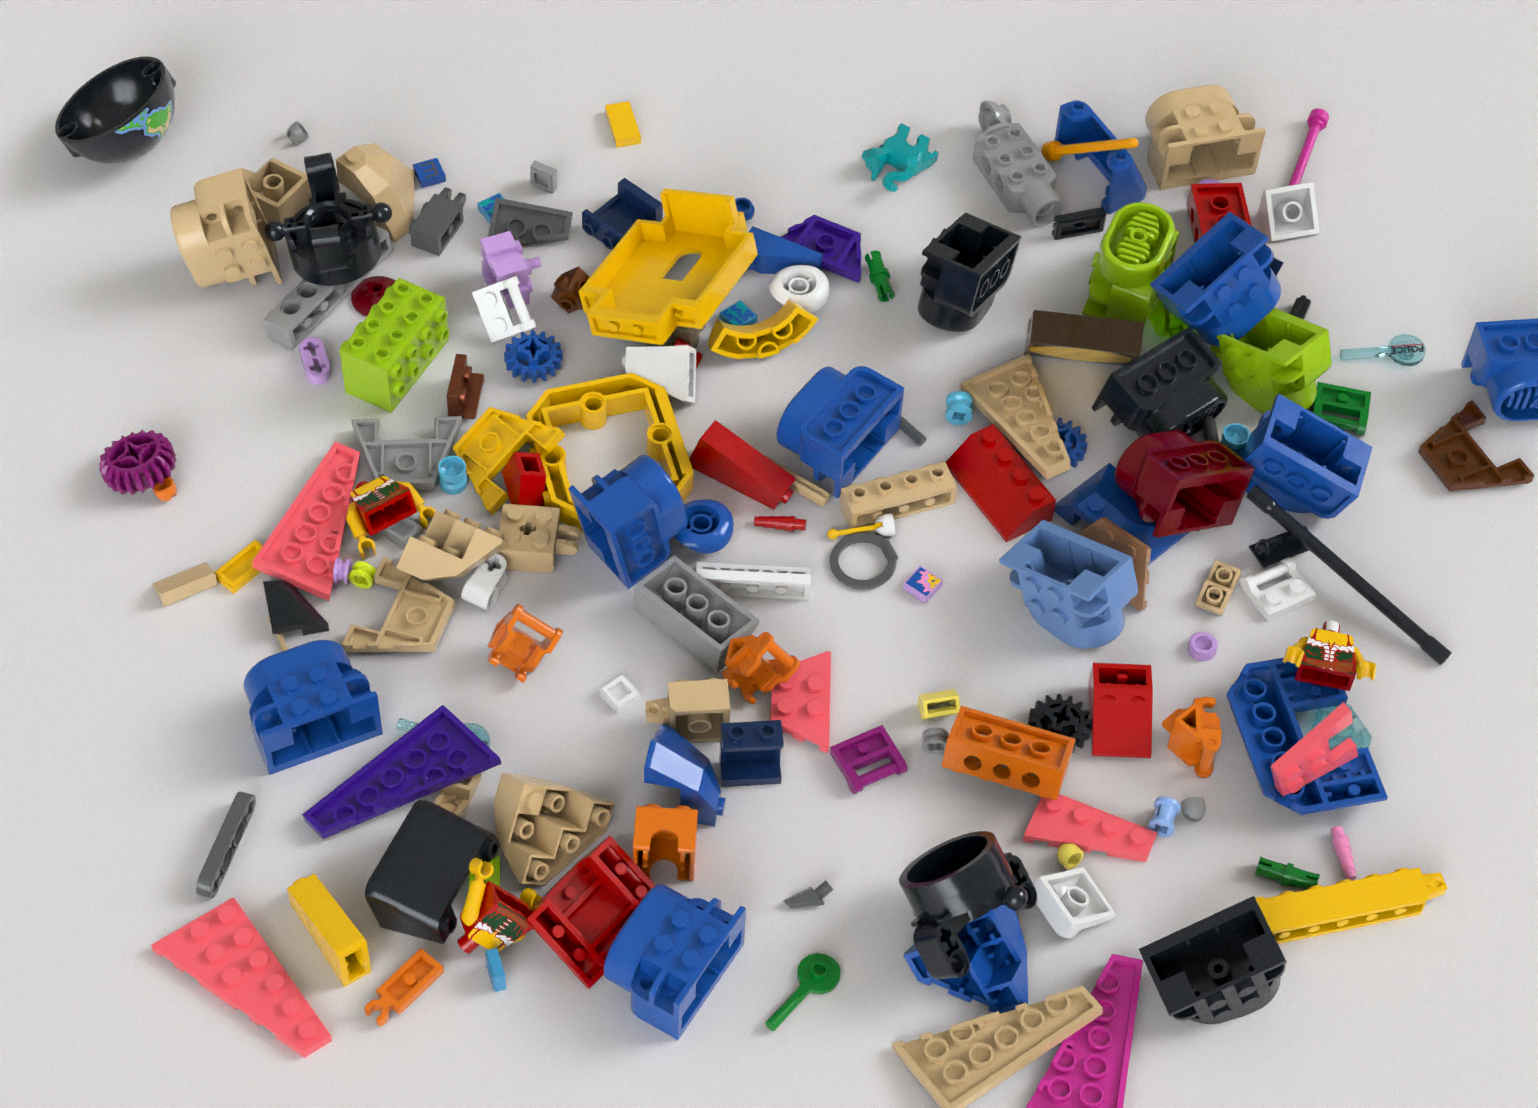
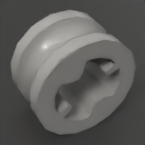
M936 727L926 729L922 734V739L924 740L922 743L923 750L930 754L944 753L949 736L948 731Z

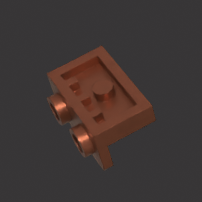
M456 354L447 391L448 417L462 416V418L475 419L484 383V375L472 373V366H468L467 355Z

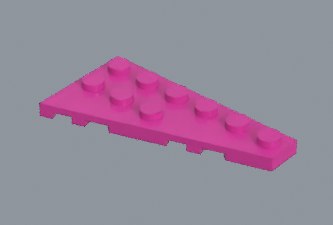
M1115 954L1111 955L1091 992V995L1103 1007V1014L1063 1040L1026 1108H1123L1143 960Z

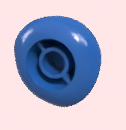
M710 499L694 500L684 504L688 526L674 538L684 546L699 553L710 554L724 548L730 541L733 533L734 523L730 510L721 502Z

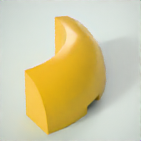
M788 299L777 313L756 324L744 326L731 325L717 319L711 330L708 346L711 351L729 358L758 357L760 359L780 353V350L792 343L796 344L813 328L818 318Z

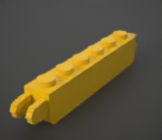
M1419 867L1413 869L1399 868L1388 874L1380 875L1374 873L1363 879L1353 881L1344 879L1334 885L1324 887L1322 885H1315L1304 891H1285L1278 896L1270 898L1256 897L1255 899L1277 943L1281 944L1420 915L1428 900L1446 893L1447 885L1441 873L1422 874Z

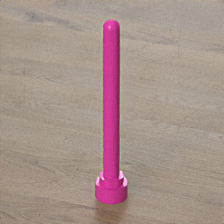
M1313 109L1307 119L1309 131L1288 186L1300 184L1318 133L1327 126L1329 114L1323 109Z

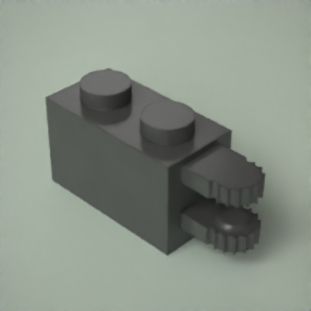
M445 187L439 195L434 194L429 202H425L417 219L412 220L409 226L411 245L440 256L464 222L463 206L466 202V194L460 192L452 200L450 199L452 189Z

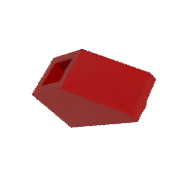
M514 452L502 470L510 503L543 507L544 498L542 492H545L546 473L540 453Z

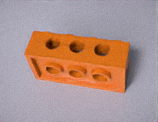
M961 706L947 738L941 767L951 769L954 772L979 777L984 781L1006 785L1015 790L1033 793L1042 798L1057 800L1069 768L1076 739Z

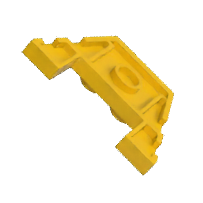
M489 407L452 448L456 455L465 461L466 473L469 475L476 492L481 497L487 511L494 515L509 496L491 480L508 463L513 453L518 452L529 439L550 453L566 435L558 427L551 428L543 425L541 422L525 420L519 415Z

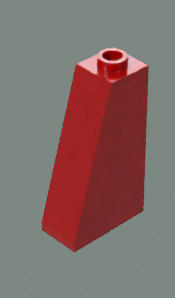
M716 420L701 436L689 458L692 469L775 510L780 502L786 504L794 493L791 487L796 480L795 477Z

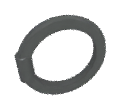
M860 532L844 537L835 545L830 555V567L834 576L844 585L854 589L868 590L883 585L892 577L896 569L898 556L889 540L873 533ZM870 543L881 548L888 564L885 570L877 577L868 580H858L849 577L841 570L838 563L839 556L845 548L852 544Z

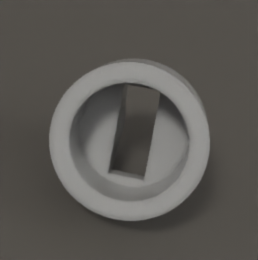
M298 121L290 125L287 130V136L292 143L300 144L309 138L308 132Z
M1190 797L1181 802L1182 813L1188 821L1198 822L1206 813L1205 800L1201 797Z

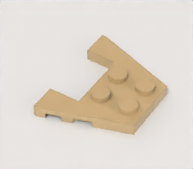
M383 557L374 575L375 584L399 590L381 631L351 624L341 644L345 652H435L455 608V600L427 582L423 584L412 577V575L397 569L393 565V561Z

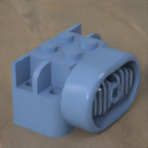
M1045 520L1036 525L999 559L1000 564L1013 569L1009 576L1011 585L1022 590L1025 606L1029 608L1033 619L1057 639L1076 648H1097L1116 639L1125 625L1123 607L1138 594L1132 556Z

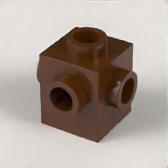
M579 266L561 274L554 283L555 288L551 298L568 314L579 309L583 310L578 291L590 277Z

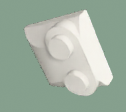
M1084 867L1039 877L1034 884L1037 892L1036 904L1059 936L1073 938L1081 929L1114 919L1116 913Z

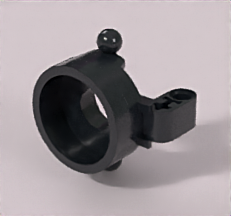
M331 152L304 157V164L312 198H309V205L297 212L292 218H285L283 224L274 220L268 222L264 229L267 239L275 242L282 240L285 236L292 265L302 279L322 286L342 285L355 281L371 271L380 259L382 246L376 222H388L392 216V209L383 202H379L373 207L370 204L364 205L358 201L347 199L346 192L340 193Z
M989 831L967 833L933 847L910 863L899 878V884L916 916L911 922L912 927H916L913 935L915 947L931 977L938 980L960 978L968 973L970 967L969 958L957 935L967 923L982 917L990 910L996 909L1001 905H1006L1009 909L1017 911L1031 909L1037 901L1036 889L1020 858L1012 855L1011 852L1004 854L995 835Z

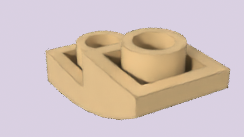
M1215 560L1195 606L1222 616L1242 570Z

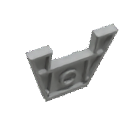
M462 416L434 418V439L379 440V419H351L353 430L373 479L386 476L394 481L409 482L416 490L436 488L440 477L438 464L443 458L449 456L463 423Z

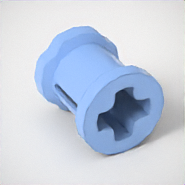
M1158 797L1154 802L1155 813L1149 821L1148 829L1158 832L1157 835L1169 837L1174 833L1175 826L1173 824L1176 815L1181 811V805L1170 797Z

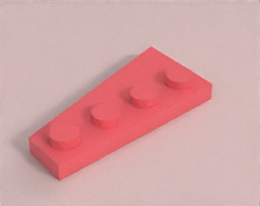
M1059 794L1057 800L1040 798L1022 841L1033 843L1034 840L1048 842V846L1058 848L1062 844L1073 843L1083 852L1091 853V850L1106 852L1107 856L1146 862L1158 832Z

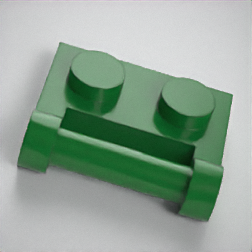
M1317 382V394L1312 412L1338 428L1356 431L1357 435L1364 436L1368 421L1371 392ZM1322 411L1357 417L1358 421L1321 413Z

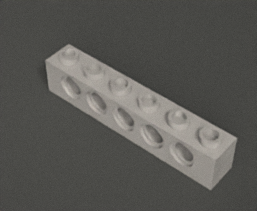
M377 227L382 246L381 256L375 267L363 277L335 286L316 285L303 279L263 319L268 337L294 349L393 251L389 232Z

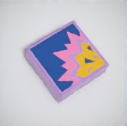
M920 565L903 583V589L922 602L927 603L942 587L943 579Z

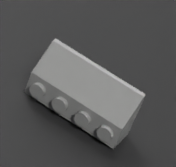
M676 556L671 557L635 585L632 608L716 673L726 666L724 663L730 639L751 636L760 621Z

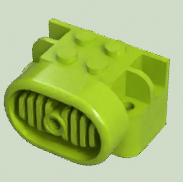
M1137 202L1123 206L1114 214L1102 238L1100 253L1096 252L1092 261L1094 269L1088 282L1090 285L1089 297L1082 315L1144 322L1145 328L1158 298L1150 284L1173 263L1180 231L1175 230L1174 222L1165 210L1150 203Z
M1273 308L1269 314L1239 340L1234 339L1233 334H1231V337L1226 334L1217 335L1216 339H1219L1220 346H1210V350L1217 358L1222 360L1223 375L1226 376L1231 390L1251 407L1263 414L1271 411L1278 393L1301 407L1308 409L1316 398V379L1328 371L1332 365L1328 329L1276 308Z

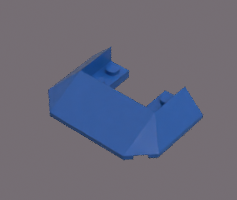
M1283 658L1248 663L1244 666L1240 676L1227 692L1226 697L1264 796L1300 815L1387 800L1388 796L1368 747L1357 749L1358 757L1304 785L1297 792L1282 796L1275 787L1271 765L1304 737L1295 713L1339 706L1343 702L1346 704L1348 696L1345 690L1296 681L1295 675L1298 667L1289 661L1286 663L1282 662Z

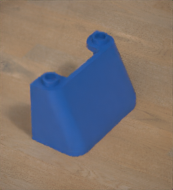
M1075 100L1060 105L1054 141L1066 145L1117 139L1085 102ZM1126 149L1074 154V158L1077 161L1088 157L1109 181L1110 185L1105 190L1106 197L1102 199L1101 207H1104L1108 215L1118 211L1125 205L1144 200L1147 185L1132 156Z

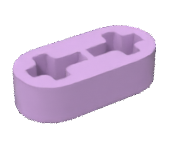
M318 338L304 339L299 345V350L306 377L312 384H324L331 377L330 363L324 345ZM314 349L316 355L311 356L309 350ZM315 366H319L321 371L320 373L316 372V370L314 369Z

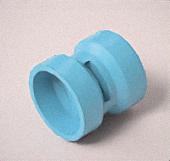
M1229 424L1223 430L1220 443L1238 455L1247 445L1250 432L1241 424Z
M458 456L443 458L438 464L441 490L451 495L463 492L467 487L465 461Z

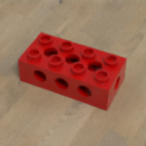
M1242 183L1191 184L1186 207L1194 243L1229 211L1252 226Z

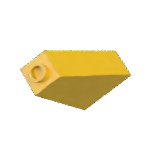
M315 873L308 877L299 878L289 886L287 892L291 906L343 987L371 973L366 940Z

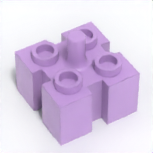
M510 231L480 239V250L483 257L481 261L482 275L487 286L517 276L519 280L517 285L525 305L530 304L529 292H532L533 288L528 275L532 274V269L541 267L540 258L523 259L521 244L519 240H514ZM503 289L502 292L509 309L515 308L508 289Z

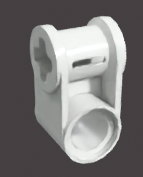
M494 554L477 567L464 585L461 594L462 600L487 611L494 606L498 595L508 581L507 573L505 572L507 564L503 556Z

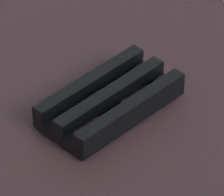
M1104 207L1055 216L1054 230H1052L1054 240L1102 232L1106 219Z

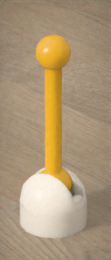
M889 513L879 516L875 520L874 525L843 530L832 528L828 530L827 536L829 539L834 540L841 535L875 530L881 536H894L895 525L893 515Z

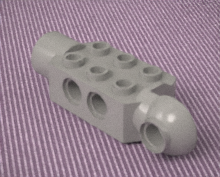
M982 101L979 107L978 119L983 132L975 139L973 162L1009 212L1026 213L1033 224L1039 227L1054 222V217L1061 215L1064 210V203L1055 192L1056 173L1020 123H1012L1011 114L1006 105H998L992 101Z

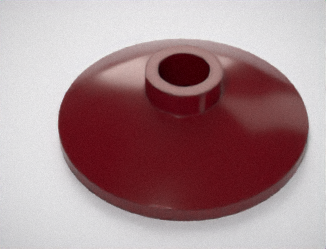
M373 276L364 279L351 293V302L354 309L367 317L371 307L374 304H378L384 296L386 289L392 286L395 280L385 276Z

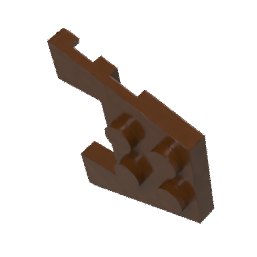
M1473 400L1469 401L1462 411L1452 416L1451 420L1444 427H1440L1420 446L1418 451L1420 456L1449 492L1531 483L1535 475L1521 458L1496 467L1467 432L1470 429L1483 425L1486 420V416Z

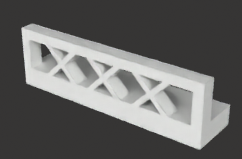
M697 562L696 572L727 596L809 600L810 568Z

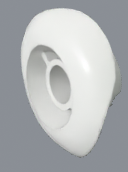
M810 265L786 267L774 275L768 286L771 295L782 305L790 299L811 313L819 310L825 304L829 295V281L826 275L820 269Z

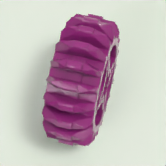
M141 430L136 434L131 432L126 437L121 435V439L118 441H112L111 447L104 448L105 453L100 456L99 470L104 482L108 487L112 488L113 492L119 491L122 495L127 492L134 495L137 491L144 493L148 488L154 489V485L158 483L163 484L164 478L171 476V471L175 469V462L177 461L176 454L171 442L162 433H155L154 430H150L147 433Z

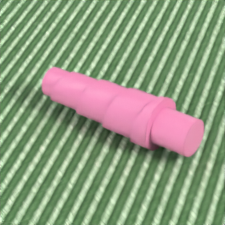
M1335 826L1331 828L1333 848L1336 851L1341 868H1343L1345 878L1351 881L1355 880L1357 877L1349 837L1345 835L1342 826Z

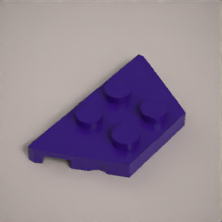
M813 215L805 219L803 223L795 224L788 228V233L781 236V238L823 254V269L860 283L861 233Z

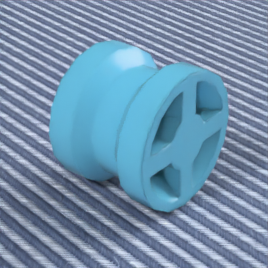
M955 391L948 394L946 397V406L948 408L945 414L947 421L955 425L969 423L972 420V396L963 391Z

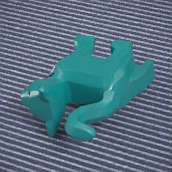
M902 123L899 124L895 135L884 139L879 147L864 150L861 156L865 161L866 167L872 171V181L876 180L885 164H889L898 170L886 174L882 179L883 186L890 192L898 190V187L893 182L909 180L922 170L929 168L938 159V152L936 150L933 153L928 151L929 137L921 134L917 138L916 145L912 146L907 143L906 139L910 132V127Z

